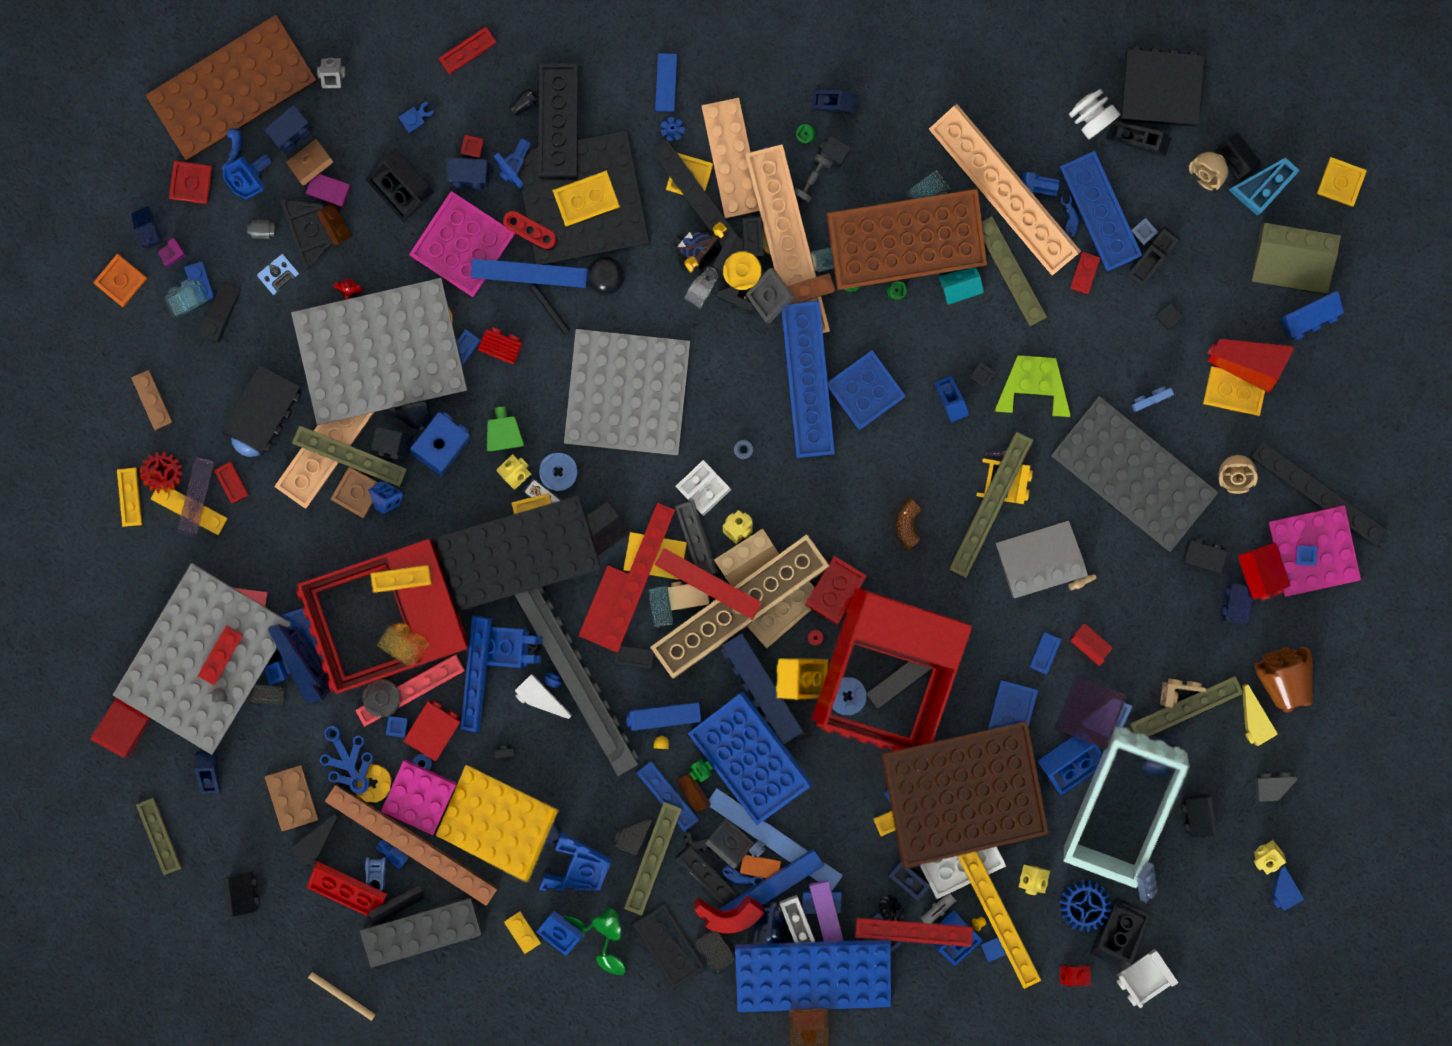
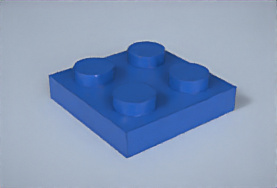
M555 911L550 914L536 932L565 956L584 935L576 926H573Z

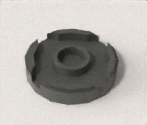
M378 679L366 686L362 700L366 711L373 716L382 718L396 712L400 706L401 694L398 687L390 680Z

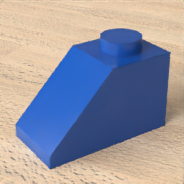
M952 376L934 383L951 422L969 415L965 401Z
M1282 865L1276 873L1272 889L1274 896L1272 901L1277 909L1280 907L1285 911L1304 900L1286 867Z

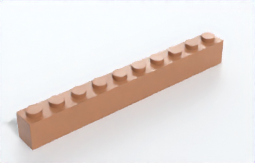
M340 784L334 786L325 800L326 803L487 906L498 889L496 885L374 806L363 801V799Z

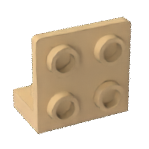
M1168 679V682H1163L1160 705L1173 707V703H1177L1178 692H1175V688L1206 692V688L1201 687L1202 684L1198 682L1187 681V685L1182 684L1183 681Z

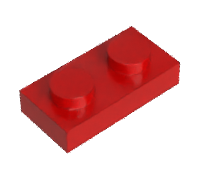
M1085 252L1081 253L1070 289L1089 294L1100 257Z

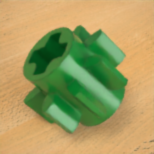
M700 759L689 766L692 770L689 774L694 781L698 779L699 782H702L712 775L710 770L713 768L709 761L703 762Z

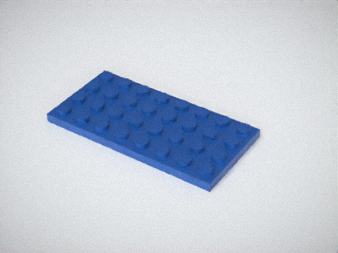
M890 940L735 945L738 1012L891 1007Z

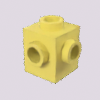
M513 454L496 470L514 490L531 475L527 470L529 465L522 458L518 460Z
M739 510L735 514H730L723 525V533L736 545L743 538L747 539L753 532L751 517Z
M1274 840L1266 845L1259 846L1254 852L1255 865L1259 870L1263 869L1267 875L1277 871L1286 863L1284 853Z
M1024 865L1019 887L1026 889L1025 893L1037 895V892L1045 893L1050 871L1036 866Z

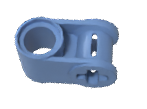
M366 857V884L371 886V882L377 880L380 883V891H383L385 888L386 857L382 859Z

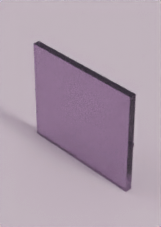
M1075 676L1055 729L1107 750L1127 695Z

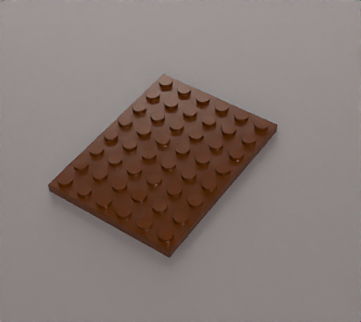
M1027 721L881 754L902 866L905 869L1049 834Z

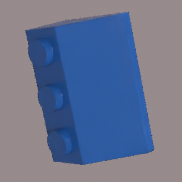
M1335 291L1279 318L1288 339L1294 338L1296 341L1306 336L1304 332L1310 329L1312 332L1323 327L1322 323L1329 321L1331 324L1339 320V315L1344 313L1338 291Z
M1084 728L1053 751L1044 755L1037 762L1062 796L1095 773L1102 757V752Z

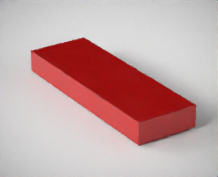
M484 27L438 59L450 75L497 42L488 28Z

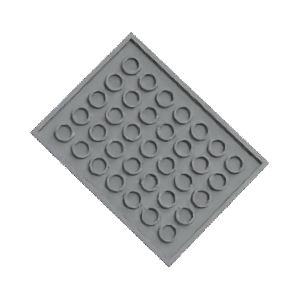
M442 278L291 312L317 425L468 391Z
M191 563L113 693V696L212 755L277 649L268 631V627L277 624L290 627L292 623ZM228 625L244 636L216 685H212L197 675L224 628ZM218 688L224 689L227 693L228 701L212 702L214 690Z

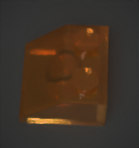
M827 1009L789 1010L790 1046H829Z

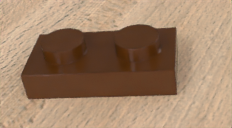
M332 203L316 212L335 246L352 237L335 204Z

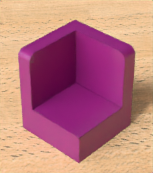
M175 238L167 242L168 245L158 251L164 266L167 268L187 256Z

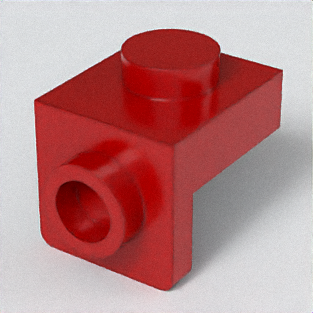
M1061 965L1060 983L1062 985L1071 987L1090 985L1091 966Z

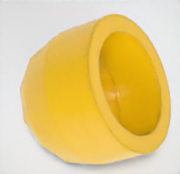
M658 736L654 740V748L669 749L668 739L665 736Z

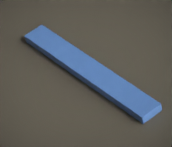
M718 788L709 798L712 809L760 842L765 843L767 847L790 863L808 852V850L766 821L756 825L740 803ZM824 862L823 867L809 876L818 882L828 880L830 889L833 891L843 875Z

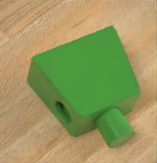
M506 406L494 408L496 419L488 420L487 451L525 447L516 417H507Z

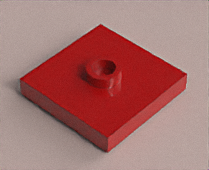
M174 161L169 199L208 205L213 166Z

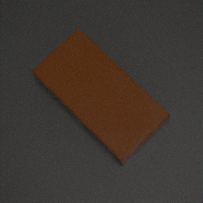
M689 773L676 780L696 813L711 805L697 780L694 781Z

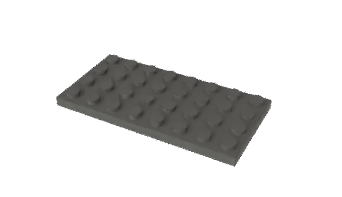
M1098 396L1051 454V457L1169 552L1172 551L1218 494L1214 488L1100 396Z

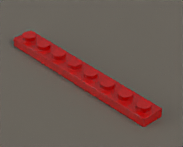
M657 503L600 646L615 652L619 651L675 512L674 509Z

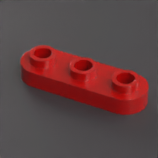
M510 211L503 218L504 226L508 230L541 248L550 249L557 242L556 234L553 231L518 212ZM513 218L517 219V223L515 225L511 223ZM529 227L534 229L532 234L528 233ZM546 236L550 237V242L548 243L544 240Z

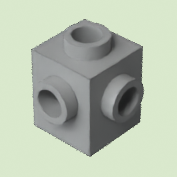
M341 58L321 59V67H317L318 78H321L322 88H341L342 78L346 77L345 66H342Z

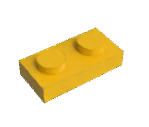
M521 911L504 921L524 954L541 944Z

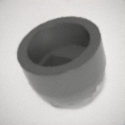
M218 688L214 690L212 702L228 701L227 693L224 689Z

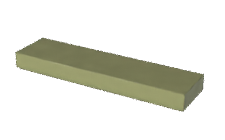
M155 797L136 804L163 875L182 869Z

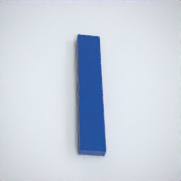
M472 258L470 278L586 288L587 269Z
M475 615L472 616L460 729L477 733L480 732L492 618Z
M813 848L718 910L728 911L736 908L747 895L764 905L823 867L824 862Z

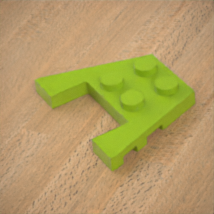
M1018 355L996 405L995 412L1013 413L1014 393L1054 396L1052 416L1070 417L1056 358Z

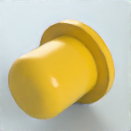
M984 917L971 920L976 931H980L981 927L986 925Z

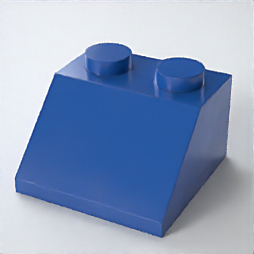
M955 910L940 923L969 926ZM973 930L972 947L943 944L933 945L946 959L956 966L983 940Z

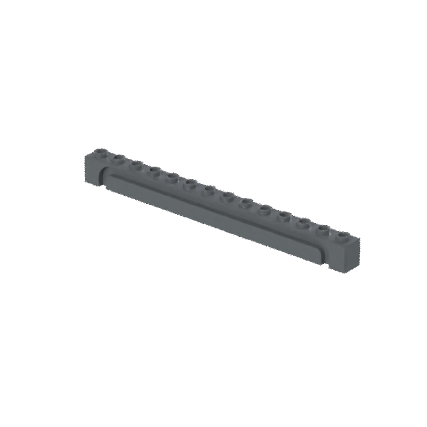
M543 587L515 594L537 635L542 636L543 646L605 755L608 757L617 776L637 766V760L640 759L634 749L630 750L628 746L630 741L625 732L621 734L618 728L621 726L616 716L612 717L609 713L611 709L606 699H601L599 694L602 691L597 683H592L590 679L592 674L587 666L583 667L580 662L583 659L578 649L574 650L571 643H573V640L568 632H563L561 627L564 625L559 616H554L552 612L554 607L549 599L545 600L542 594L545 592Z

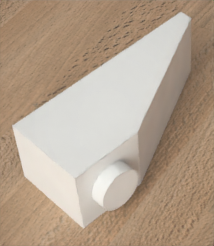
M533 674L515 690L517 692L515 696L523 704L526 702L528 705L567 719L572 716Z

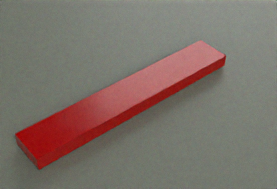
M665 548L654 564L751 620L754 619L762 605L760 601Z
M857 918L855 937L972 947L973 927Z

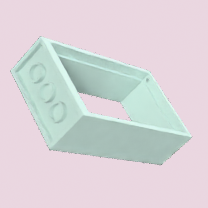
M1114 726L1066 840L1064 862L1137 888V875L1150 858L1187 772L1188 756L1185 750L1179 747L1172 748L1163 741H1153L1144 734L1138 733L1137 735L1130 732L1127 728ZM1118 747L1176 768L1135 865L1078 844Z

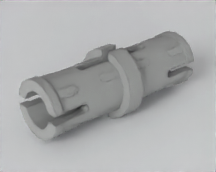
M950 893L945 895L939 902L932 904L933 907L920 917L924 923H933L940 915L943 916L945 914L944 912L956 902V899Z

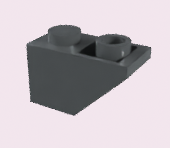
M1280 772L1279 776H1272V773H1261L1260 777H1255L1256 800L1259 802L1279 801L1297 781V777L1291 775V772Z

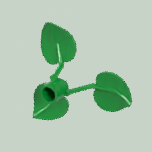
M606 908L601 917L594 918L587 927L579 919L563 916L565 920L576 926L584 934L583 937L586 934L585 931H588L593 926L597 931L604 934L606 940L602 955L598 954L596 956L597 963L609 973L625 975L626 967L624 963L616 956L607 955L606 953L609 939L619 940L621 937L619 915L615 910Z

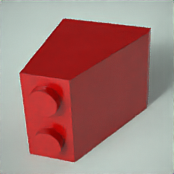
M116 697L90 740L123 758L132 755L151 718Z

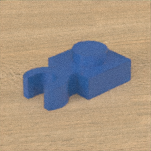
M427 102L422 103L418 111L415 107H412L398 117L409 134L425 124L422 118L431 117L434 114L433 110L429 113L424 112V108L429 105Z
M384 839L375 847L379 852L384 853L386 859L398 869L409 858L404 852L395 846L392 847Z

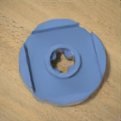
M553 453L545 457L541 462L539 470L542 483L547 488L555 491L570 488L575 483L578 474L575 461L563 453ZM555 467H557V468H561V467H562V468H563V471H562L563 476L560 477V476L558 475V476L555 477V476H554V473H555L554 468H555Z
M843 677L832 708L839 714L853 715L864 707L866 703V690L859 680L852 677ZM851 691L852 700L848 699L845 702L842 693Z

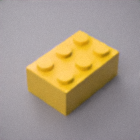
M778 659L777 698H819L828 671V659Z

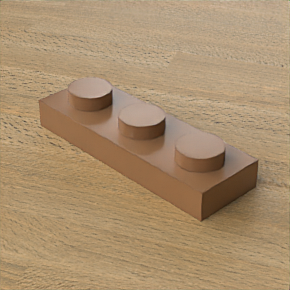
M150 370L131 377L154 430L173 423Z

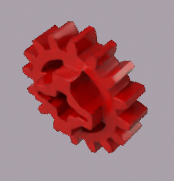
M155 452V457L148 455V461L143 460V466L140 467V478L144 480V486L150 485V491L156 488L157 493L161 489L167 493V488L174 490V484H180L182 465H178V459L173 460L172 454L166 457L165 452H163L162 456Z

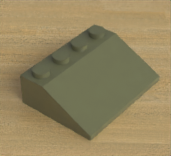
M1263 223L1260 228L1252 282L1328 294L1341 235Z

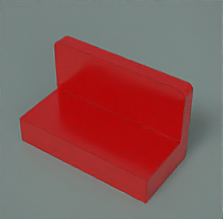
M1083 624L1069 640L1098 666L1105 661L1104 658L1112 650V647L1086 624Z

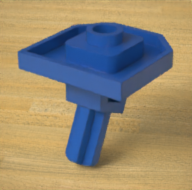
M520 139L514 153L510 154L506 159H503L499 153L494 155V160L501 170L499 175L505 182L509 180L519 190L523 187V183L519 179L518 174L525 162L524 157L530 147V142L525 139Z
M264 154L255 162L248 164L242 156L223 168V179L235 195L247 199L266 188L258 176L260 175L259 172L271 164V160Z

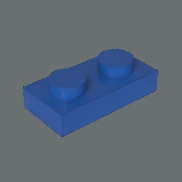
M203 261L184 267L195 303L198 304L214 299L215 297Z

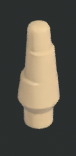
M1093 574L1068 583L1071 591L1080 589L1085 584L1095 580L1096 575Z

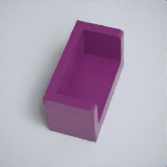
M318 174L310 180L306 194L344 208L352 186Z

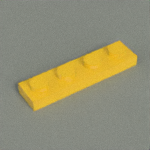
M167 488V493L163 489L157 493L156 489L151 497V500L217 535L220 534L228 519L170 488Z

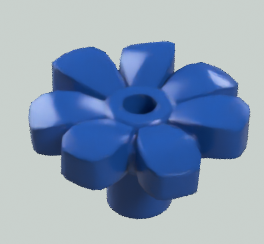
M669 117L668 123L663 121L661 124L664 128L661 130V135H667L666 140L669 142L673 138L676 141L680 140V134L685 132V128L680 127L682 121L677 119L675 122L673 117Z

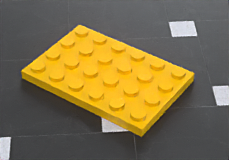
M465 765L436 836L528 882L558 810L471 766Z

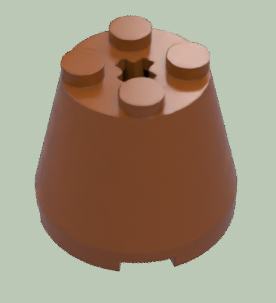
M1289 647L1282 648L1263 655L1262 661L1254 663L1257 676L1276 707L1283 709V712H1291L1295 707L1301 705L1308 706L1313 703V657L1311 650L1307 647H1300V650H1290Z

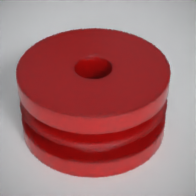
M812 630L808 634V641L812 645H819L823 641V634L818 630Z

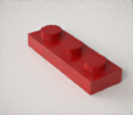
M227 625L197 676L212 685H216L244 635Z

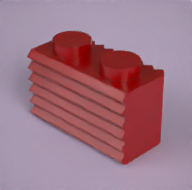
M494 327L491 330L486 329L478 350L515 365L523 343L519 342L520 338L511 334L509 337L501 335L503 331Z

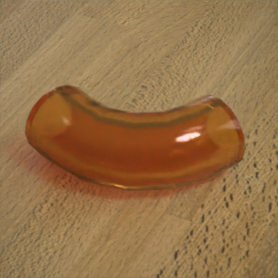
M911 497L898 510L895 522L897 537L907 551L921 540V537L915 530L914 523L922 509Z

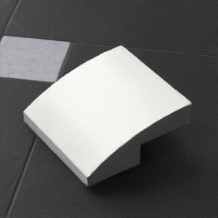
M704 460L676 485L678 490L689 501L694 500L697 510L703 516L731 491L729 486Z

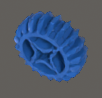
M1080 880V886L1073 882L1075 887L1073 890L1069 886L1066 887L1070 892L1069 894L1062 892L1066 900H1059L1060 903L1065 904V906L1059 907V910L1066 911L1061 916L1062 918L1069 917L1066 920V924L1068 925L1073 922V929L1079 925L1080 932L1083 931L1084 926H1086L1087 932H1090L1091 925L1097 930L1096 923L1099 922L1103 926L1102 917L1107 920L1109 918L1104 914L1105 912H1111V909L1106 907L1111 904V901H1105L1109 894L1105 893L1102 895L1105 888L1101 887L1098 889L1099 884L1097 882L1094 883L1093 887L1091 880L1087 881V885H1085L1084 880ZM1085 891L1080 900H1072L1077 893ZM1091 891L1098 895L1101 906L1091 902ZM1087 901V903L1092 907H1089V909L1084 910L1079 905ZM1070 906L1080 910V920L1072 916ZM1099 911L1096 917L1086 921L1090 912Z

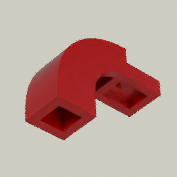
M749 895L736 908L728 911L715 909L699 897L694 902L695 913L704 919L705 926L719 933L743 931L755 924L764 914L763 905Z

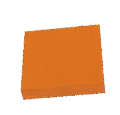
M117 253L93 283L121 307H124L148 278Z

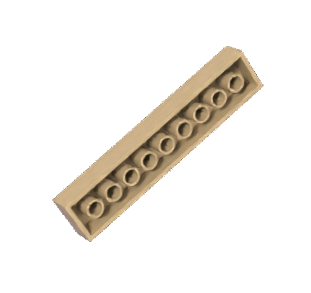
M805 535L734 586L762 603L753 620L715 600L650 648L672 679L676 678L828 569L830 565L810 537Z

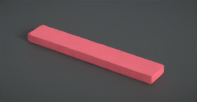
M457 655L451 656L399 685L398 689L401 694L399 707L464 672L465 669ZM365 706L355 710L364 727L380 719V717L373 716L366 711Z

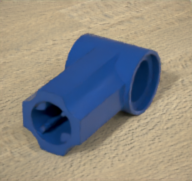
M1022 172L1021 180L1032 194L1057 196L1059 180L1041 177L1035 173Z

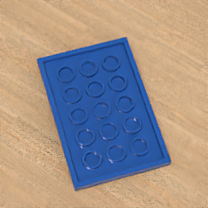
M741 692L688 733L756 825H759L813 785L744 692Z

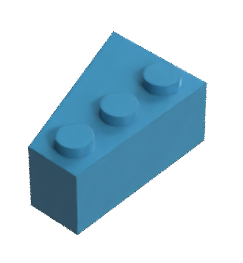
M1284 158L1232 187L1229 191L1254 214L1259 215L1300 170L1288 159Z

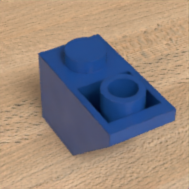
M386 481L377 482L368 489L374 509L380 513L385 514L400 506L403 496L402 492Z

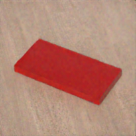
M607 565L579 637L599 645L601 644L628 573Z
M318 861L314 866L307 885L308 889L368 917V912L383 905L387 895Z

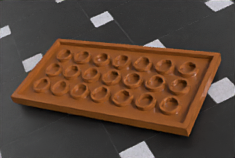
M274 15L146 94V97L187 161L225 138L230 128L238 130L317 80L277 15Z
M978 189L827 213L838 290L987 265Z

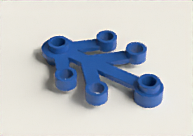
M335 726L327 727L324 732L325 738L334 743L342 761L324 754L320 757V763L323 766H334L347 770L351 778L341 776L339 772L332 771L328 775L329 781L350 785L351 790L356 794L365 793L369 787L366 775L369 765L374 761L373 754L366 752L362 755V765L359 773L355 768L360 749L366 743L365 738L362 736H355L353 738V748L349 756L340 739L341 730ZM332 731L337 732V735L334 738L331 737ZM358 738L362 739V743L360 745H357L356 743ZM366 755H370L371 757L370 761L368 762L365 761ZM325 757L329 758V762L327 764L323 762V759ZM336 773L337 779L333 781L332 775ZM359 781L363 783L361 788L357 787Z

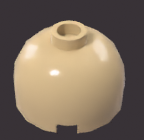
M1213 152L1199 154L1189 165L1190 173L1194 172L1201 179L1197 182L1208 190H1213L1214 188L1218 190L1228 177V166L1224 157Z
M1234 455L1225 459L1220 465L1219 482L1221 487L1226 488L1228 492L1235 494L1246 493L1250 487L1256 485L1258 479L1256 466L1249 458L1243 455Z

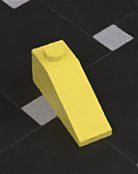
M1244 684L1242 686L1245 729L1248 732L1245 735L1251 744L1254 743L1259 746L1278 734L1249 685Z

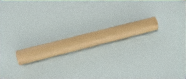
M314 972L308 977L371 1021L375 1017V1013Z

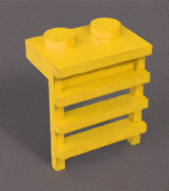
M983 458L982 462L989 463L984 493L977 492L976 496H985L991 483L994 464L1000 465L1001 461ZM1021 465L1004 501L1024 504V501L1028 500L1029 490L1026 489L1027 482H1031L1033 473L1030 470V466Z

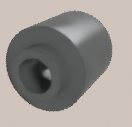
M252 219L251 223H248V235H251L252 239H271V237L276 236V222Z

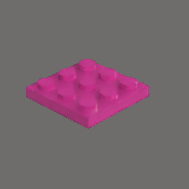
M404 759L381 812L434 835L457 783Z

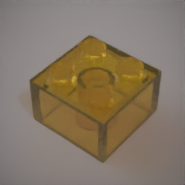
M404 623L389 625L377 646L408 666L417 664L429 646L426 638L419 633L415 635L410 632V627Z

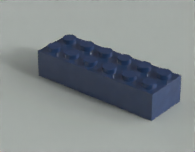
M742 632L722 644V654L726 660L731 659L734 664L731 666L737 677L741 675L744 680L741 682L747 693L751 691L754 696L752 702L757 710L762 709L764 712L762 717L768 725H772L774 728L773 732L779 740L785 744L803 733L802 728L784 699L777 698L776 686Z

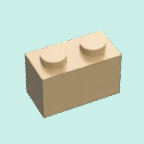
M682 581L671 583L672 587H668L671 610L709 604L707 594L689 584L683 585Z

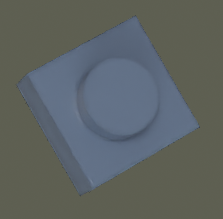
M1146 218L1131 230L1132 234L1142 245L1158 233Z

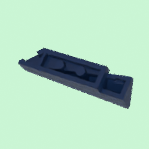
M281 624L268 627V631L306 703L322 701L331 691L328 683L323 679L326 673L298 628L293 626L285 627L281 626Z

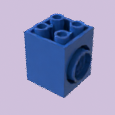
M438 412L411 447V455L442 477L469 442V430L461 424L459 426L454 424L453 418L448 414L444 413L442 415ZM437 443H441L444 445V447L442 449H436L434 445Z

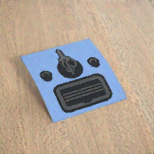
M281 254L258 273L257 276L274 295L299 273L286 257Z

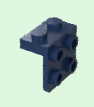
M771 902L770 908L763 907L764 914L756 922L753 944L780 943L781 931H779L780 924H783L784 914L776 903Z

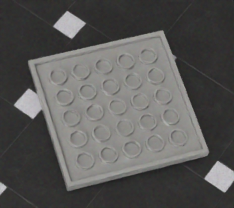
M576 329L564 444L678 455L690 341Z

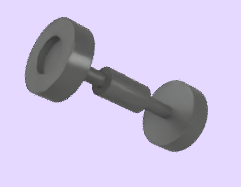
M816 154L813 158L819 165L810 174L804 190L801 191L797 188L794 190L795 196L807 203L810 202L812 197L806 194L810 185L813 186L818 178V172L822 165L830 169L833 164L819 154Z

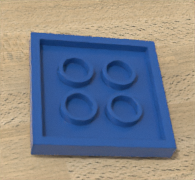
M873 350L828 382L829 390L858 430H861L906 397Z

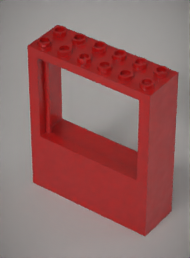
M427 539L297 584L298 589H296L298 598L303 600L305 605L303 607L304 615L306 618H309L311 623L309 625L312 637H316L317 643L315 647L319 655L322 654L324 661L321 664L324 672H328L330 678L328 685L335 694L469 648L458 611L455 612L454 604H452L433 539ZM429 565L431 585L393 590L414 653L345 676L317 593L384 569L391 571Z
M856 587L811 719L817 722L816 726L821 727L825 731L831 733L835 731L848 738L852 736L857 738L858 741L864 743L871 742L875 746L884 749L887 747L892 749V751L933 742L972 626L962 621ZM854 644L933 669L910 738L830 714Z

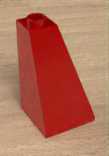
M1219 339L1216 345L1212 344L1207 354L1211 355L1208 362L1270 393L1294 348L1283 345Z

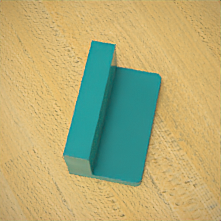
M976 267L957 270L939 276L948 305L984 293L981 277Z

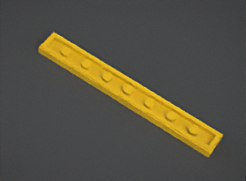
M978 852L958 856L1023 988L1025 989L1040 982L1041 978Z

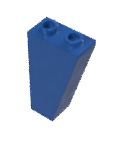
M699 702L630 709V714L626 715L627 727L631 726V731L701 722Z

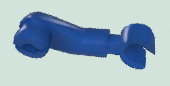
M230 128L227 136L232 139V149L229 152L228 161L223 165L222 169L229 163L237 160L242 148V134L234 128Z
M1069 195L1070 202L1066 204L1063 202L1062 196L1061 203L1066 207L1065 211L1068 216L1064 232L1069 238H1072L1076 235L1079 217L1075 208L1072 207V197Z
M730 865L725 866L722 870L723 875L734 884H753L756 886V878L764 880L762 877L741 875Z

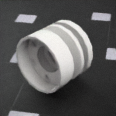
M1101 89L1088 94L1069 113L1071 118L1078 113L1081 115L1075 121L1076 124L1082 121L1086 122L1081 131L1088 140L1121 115L1114 105L1107 108L1103 107L1108 100L1107 96L1098 101L1097 98L1103 94Z

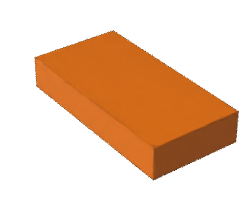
M746 854L742 859L740 873L768 878L779 871L781 861L764 857H751L752 855Z

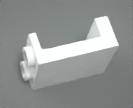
M1155 949L1117 974L1119 978L1117 983L1122 990L1127 989L1130 994L1128 999L1133 1006L1138 1005L1139 1008H1142L1144 1003L1170 985L1173 987L1178 983Z

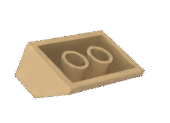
M761 529L714 560L729 584L734 587L778 556L779 553L765 531Z

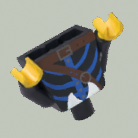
M721 222L717 223L711 231L697 232L693 230L685 238L681 236L675 237L673 245L677 247V261L682 271H694L701 276L720 253L722 247L718 238H722L723 232L727 230Z

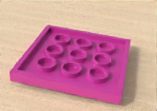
M451 191L409 255L474 298L486 279L470 278L472 258L498 261L515 236V233Z
M1345 505L1268 521L1272 542L1277 544L1291 585L1284 589L1285 597L1361 580ZM1297 545L1317 546L1316 566L1296 565Z

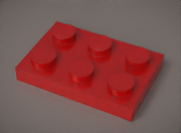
M834 556L829 563L830 567L824 571L806 601L805 606L838 625L851 603L855 588L861 587L867 575Z

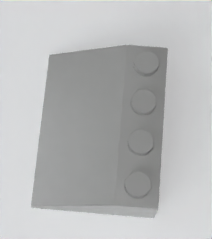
M1069 521L996 543L1012 598L1021 597L1088 576Z

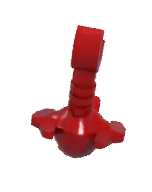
M350 278L343 280L341 284L338 282L334 284V289L340 290L345 295L344 300L351 299V295L354 293H363L362 287L356 286L355 281Z

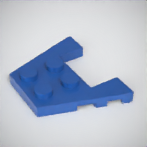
M560 833L555 850L573 854L564 877L544 873L539 890L546 891L547 888H556V891H563L564 888H575V891L600 890L611 864V859L579 841Z

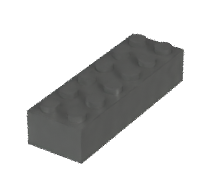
M470 896L378 923L375 926L371 925L362 928L360 933L370 967L372 968L481 936L483 930L474 899Z

